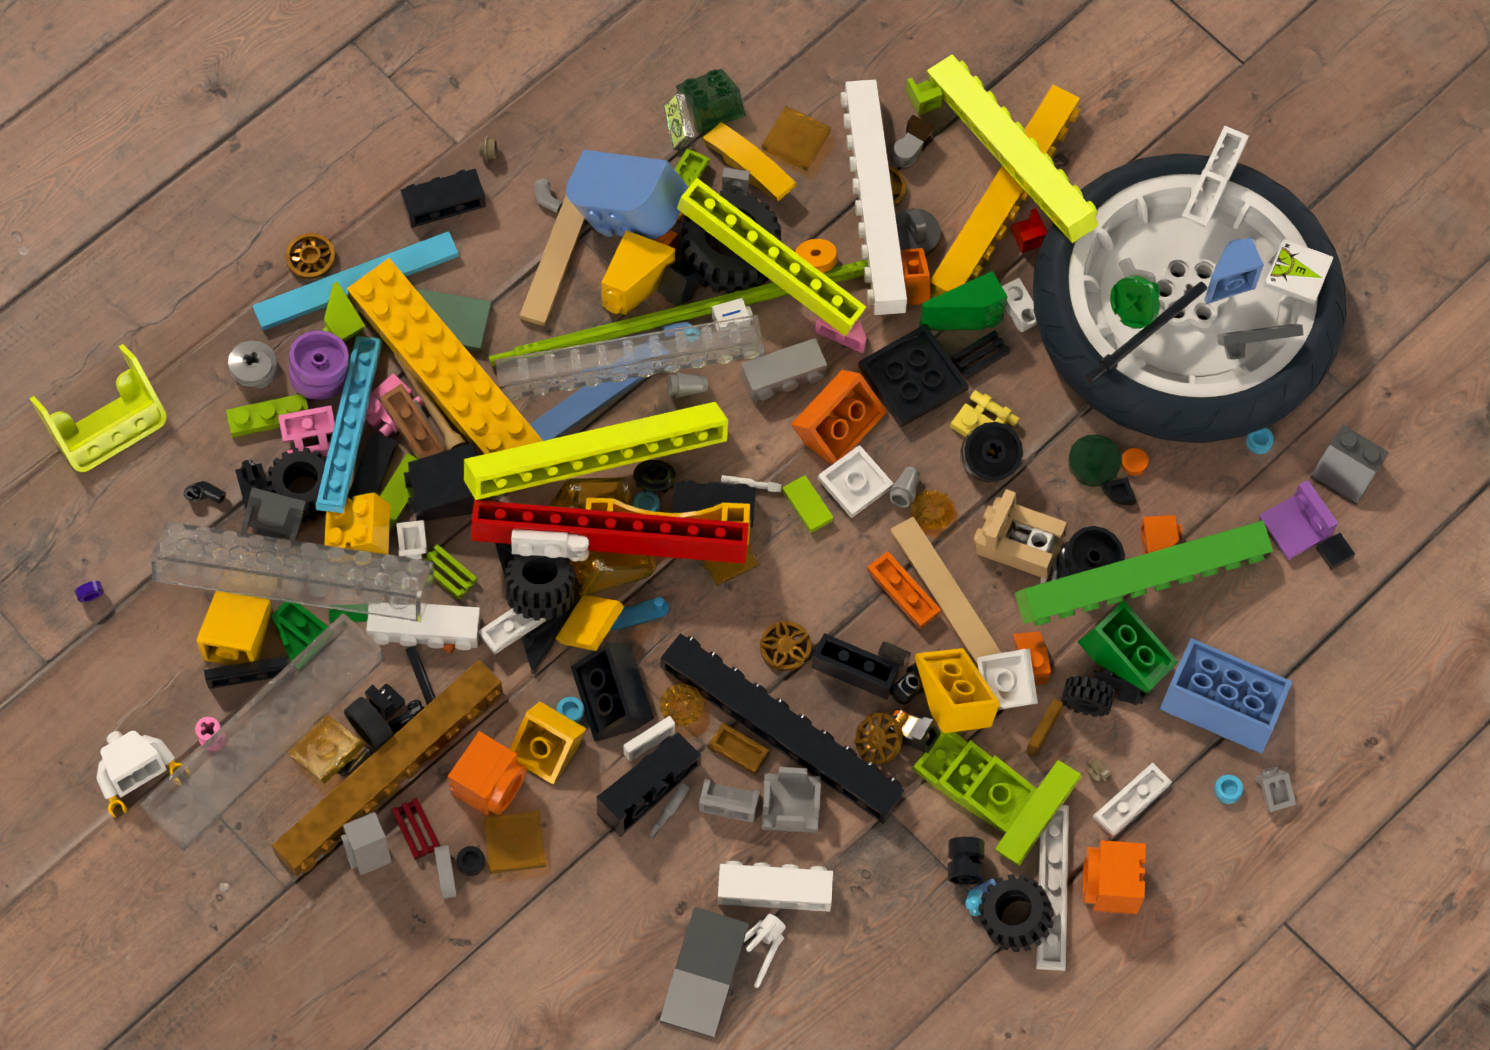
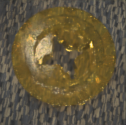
M925 489L919 495L916 494L915 500L911 505V514L920 527L927 530H939L951 522L954 515L953 502L949 499L947 493L943 494L938 489L930 491ZM929 501L933 503L935 507L939 506V508L937 509L936 517L935 514L932 513V511H926L929 506Z
M673 685L661 697L660 711L664 718L670 716L675 722V726L687 727L689 724L697 722L703 714V697L691 685ZM676 700L681 703L689 701L687 704L688 712L682 709L675 712L677 709Z

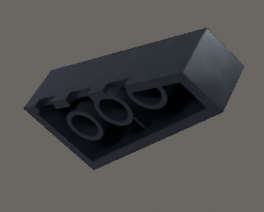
M679 732L672 737H666L654 752L646 755L635 767L596 797L597 815L619 837H622L701 764V754Z

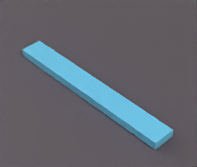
M448 231L252 305L262 331L327 307L332 285L337 281L349 299L347 288L388 258L407 277L457 258L459 253Z
M355 337L316 501V510L344 513L383 345L381 338Z

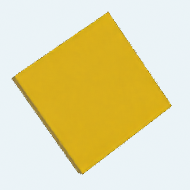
M583 594L555 639L563 645L597 651L624 606L617 600Z

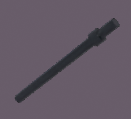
M1200 281L1162 312L1154 322L1145 326L1113 354H1107L1099 361V365L1085 376L1086 380L1093 384L1105 373L1109 374L1116 369L1118 363L1204 293L1207 290L1205 283Z

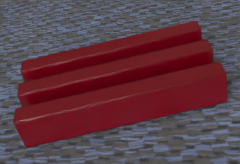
M417 797L412 799V802H405L401 807L391 809L414 860L434 852V847H440ZM413 808L416 809L432 843L429 847L411 812ZM404 812L422 847L420 851H417L400 814Z

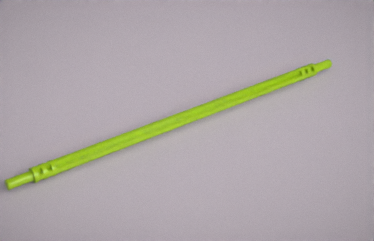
M867 260L834 267L823 274L835 283L864 276V267H867ZM770 283L517 346L512 351L488 356L491 367L512 361L519 363L662 327L663 325L712 314V306L743 298L746 306L790 294L777 284Z

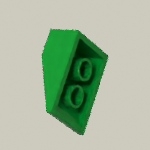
M993 271L923 302L919 327L926 324L930 331H980L987 327L994 328L1003 320L1008 296Z
M1122 601L1109 611L1077 642L1095 663L1146 693L1178 663L1175 657L1125 601Z

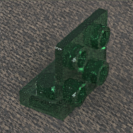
M723 69L711 70L703 76L689 78L683 83L676 85L677 92L690 107L695 130L698 133L712 129L720 122L725 124L746 116L740 89Z

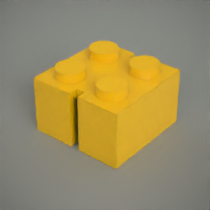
M374 492L353 496V501L347 498L344 513L326 511L324 552L340 563L361 560L362 555L365 558L388 555L390 504Z

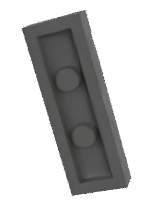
M1296 323L1217 334L1218 345L1224 346L1227 359L1230 360L1245 358L1246 343L1304 336L1303 325Z

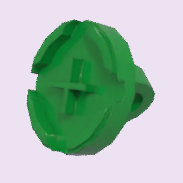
M1128 275L1119 280L1111 289V308L1115 315L1118 314L1121 318L1119 321L1125 326L1132 329H1142L1154 322L1159 315L1160 288L1155 282L1147 281L1145 278L1137 275Z

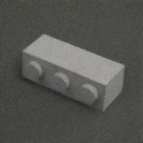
M816 338L741 363V377L752 401L758 399L767 400L781 391L790 392L798 388L799 385L808 382H819L826 376L827 363Z
M375 812L343 825L345 835H342L341 839L351 868L357 867L360 876L392 863L386 837Z

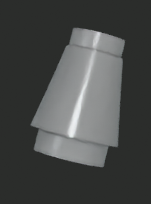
M675 372L674 375L668 376L669 396L681 398L707 392L708 390L706 376Z
M906 467L889 491L890 501L896 506L905 508L914 502L920 472L916 468Z

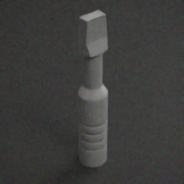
M680 784L665 806L664 813L649 835L651 839H654L656 834L662 830L667 819L675 813L689 792L690 788L685 784Z

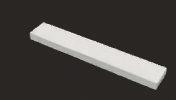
M1068 805L1061 806L1039 837L1038 885L1043 887L1052 904L1051 906L1054 910L1052 920L1054 924L1053 928H1048L1050 934L1047 939L1043 936L1040 938L1042 944L1037 947L1036 969L1061 971L1066 969Z

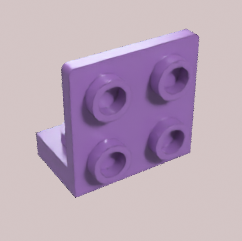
M1308 480L1298 486L1293 497L1259 516V520H1264L1266 530L1288 560L1333 536L1338 525L1337 520Z

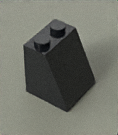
M473 443L408 462V472L403 473L405 488H411L412 497H408L410 514L415 513L416 521L473 514L475 498L464 482V459L476 457Z

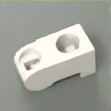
M1020 278L1002 286L1008 296L1005 310L1011 316L1016 328L1020 332H1024L1037 325L1034 314V302Z

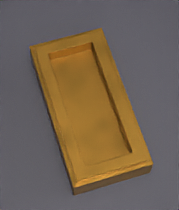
M1055 698L1053 699L1030 739L1026 753L1033 757L1038 754L1061 713L1063 702Z
M723 722L708 744L709 749L753 775L757 774L770 753L769 749Z

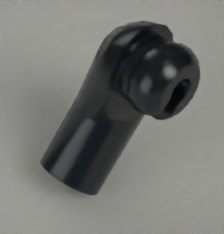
M206 481L191 484L184 490L185 499L192 502L210 498L220 504L226 496L225 491Z
M420 700L409 702L407 705L408 712L388 722L393 734H396L425 708Z

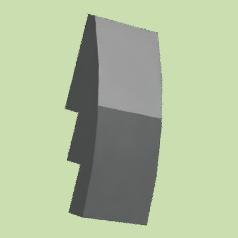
M694 907L667 993L660 1022L715 1038L749 923Z

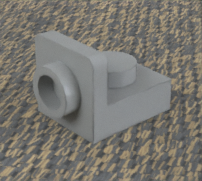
M724 167L722 191L728 190V193H735L736 190L743 191V195L747 196L750 171Z
M1272 767L1262 770V775L1255 777L1256 783L1261 785L1268 812L1296 805L1288 772L1278 770V767Z

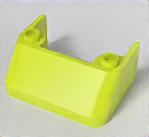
M123 344L118 347L130 369L121 373L116 381V388L121 397L82 420L74 423L72 417L62 411L49 415L46 408L35 396L29 398L47 431L69 464L76 471L86 472L160 429L166 422V412L136 356Z

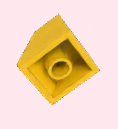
M539 701L526 712L510 750L517 753L518 762L526 766L529 771L551 784H555L576 753L586 728Z

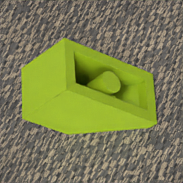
M337 281L332 285L322 331L330 332L346 343L363 333L365 324Z

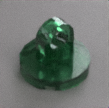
M1098 434L1086 435L1078 439L1072 445L1068 456L1070 472L1077 477L1079 482L1091 487L1102 486V483L1115 479L1122 464L1121 452L1117 445L1108 437Z

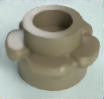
M488 136L485 137L484 142L479 144L480 157H485L486 162H489L490 159H497L498 154L497 140L489 139Z
M1097 757L1091 763L1087 762L1089 768L1086 770L1087 773L1097 783L1100 780L1107 782L1106 778L1112 774Z

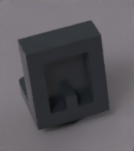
M372 684L365 691L366 700L375 707L386 721L405 704V699L389 684H384L379 690Z

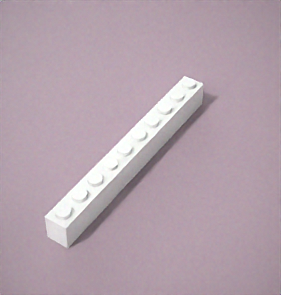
M876 79L848 81L845 83V92H841V107H846L847 113L843 114L844 128L849 129L850 135H846L847 150H852L853 155L849 157L850 172H855L856 177L852 179L853 194H858V200H855L856 216H861V222L858 223L859 238H864L865 244L861 245L862 261L867 260V267H864L865 283H870V290H867L868 306L873 305L874 315L906 313L907 296Z

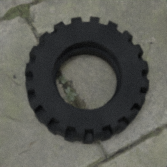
M728 190L720 191V196L781 241V226L778 223V217L774 211L769 212L770 206L765 201L758 202V196L751 193L749 196L743 195V191L736 190L735 193H728ZM686 216V221L682 226L681 253H683V260L698 273L702 274L699 281L700 285L703 287L710 285L712 286V291L720 293V290H727V294H730L736 290L750 289L751 286H761L763 278L769 279L740 256H725L714 251L707 243V239L711 234Z

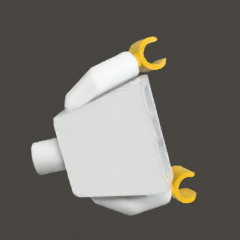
M114 731L107 737L108 745L100 751L103 759L98 764L96 779L104 798L110 802L108 805L109 813L116 818L113 813V808L116 805H121L124 813H127L126 805L117 799V794L121 798L167 770L165 765L170 768V778L178 783V778L173 774L174 770H181L185 776L187 771L185 765L176 763L173 760L175 759L174 755L161 739L147 735L140 736L136 731H130L125 735H122L119 731Z

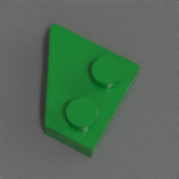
M290 596L271 615L293 668L296 670L332 632L328 625Z

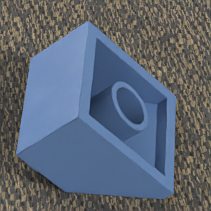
M1241 238L1235 239L1226 245L1212 274L1204 298L1206 304L1256 288L1264 264L1252 238L1244 240Z

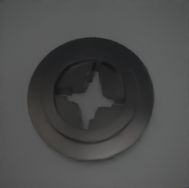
M646 460L636 466L633 479L636 482V487H642L644 493L653 491L656 495L658 491L666 494L669 488H674L676 472L671 465L664 461ZM659 474V479L650 480V478H654Z

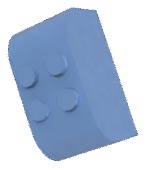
M583 150L568 180L566 194L571 203L597 232L608 237H612V235L623 237L627 230L652 240L663 236L673 227L681 212L677 209L678 203L689 187L666 160Z

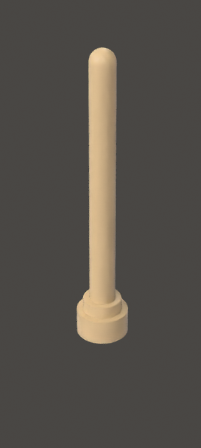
M394 353L395 359L418 396L424 401L426 409L443 434V446L446 451L467 445L463 436L451 429L435 401Z

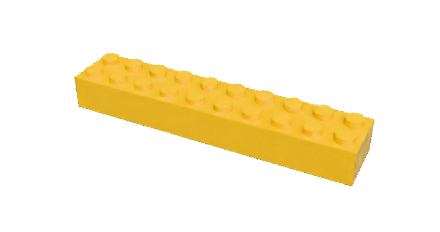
M390 258L347 288L351 302L428 392L470 444L473 443L474 449L479 455L543 441Z

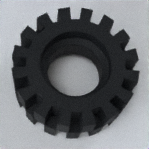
M1071 676L1066 680L1061 702L1068 709H1074L1076 713L1083 712V715L1088 716V714H1091L1094 717H1097L1098 714L1102 717L1108 715L1111 710L1115 690L1112 689L1111 685H1106V682H1099L1097 678L1089 679V676H1084L1083 678L1075 676L1074 678Z

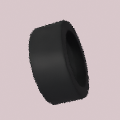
M357 698L344 709V714L351 726L374 750H378L394 736L392 729L382 715L365 698Z

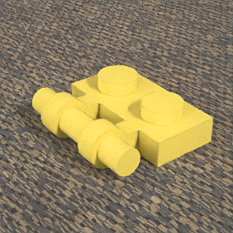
M975 390L970 399L978 405L974 409L965 403L951 422L950 428L965 437L971 430L984 423L999 422L1005 424L1007 422L1015 427L1020 418L1014 415L1007 406L1003 408L992 401V397L985 393L983 395ZM985 410H988L996 415L997 419L993 421L983 415ZM992 448L987 450L989 453L995 455V451Z

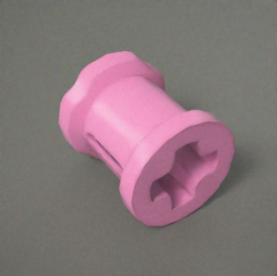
M203 717L197 722L195 732L201 746L205 749L219 747L223 742V732L219 722L213 717ZM206 731H209L210 733L214 732V734H213V735H210V734H208V733L205 734V732H206Z

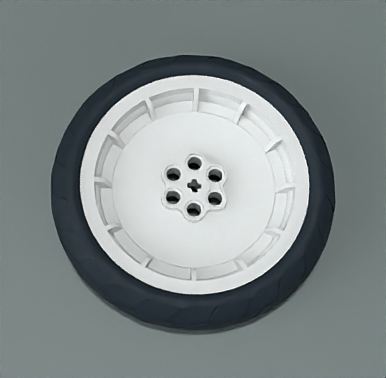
M1181 153L1137 159L1104 173L1080 190L1086 202L1091 201L1098 211L1096 215L1098 227L1072 243L1053 222L1042 242L1033 277L1034 314L1042 342L1053 365L1064 381L1089 406L1125 428L1155 438L1187 443H1207L1242 437L1264 429L1286 417L1312 394L1329 371L1342 341L1346 322L1345 282L1341 263L1334 245L1316 216L1286 187L1249 166L1237 163L1207 227L1182 218L1183 212L1210 156ZM1239 238L1242 240L1252 238L1264 264L1254 290L1206 304L1204 301L1206 290L1178 313L1181 318L1173 317L1118 363V367L1111 373H1105L1093 384L1086 380L1085 376L1099 365V361L1107 354H1113L1142 330L1125 326L1119 321L1121 318L1118 314L1115 315L1111 308V289L1119 280L1124 278V274L1119 266L1121 260L1131 258L1135 269L1148 271L1155 275V283L1158 284L1160 293L1168 295V297H1159L1160 315L1200 281L1205 283L1208 289L1212 274L1229 242ZM1283 239L1333 257L1315 305L1264 287ZM1171 273H1178L1182 277H1175ZM1198 275H1205L1207 279H1202ZM1198 316H1205L1207 320H1202ZM1295 323L1303 325L1304 336L1246 343L1245 358L1227 359L1224 346L1218 345L1217 334Z

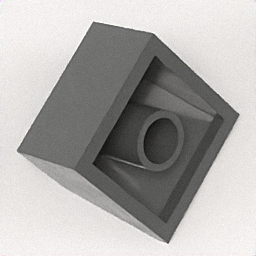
M1343 424L1329 444L1310 478L1357 505L1384 465L1389 452Z

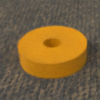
M824 239L807 240L801 243L795 250V253L822 273L830 271L837 263L836 247Z

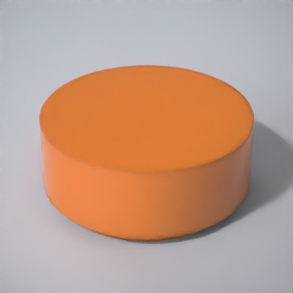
M1130 448L1122 456L1121 467L1128 475H1141L1147 469L1148 456L1142 449Z

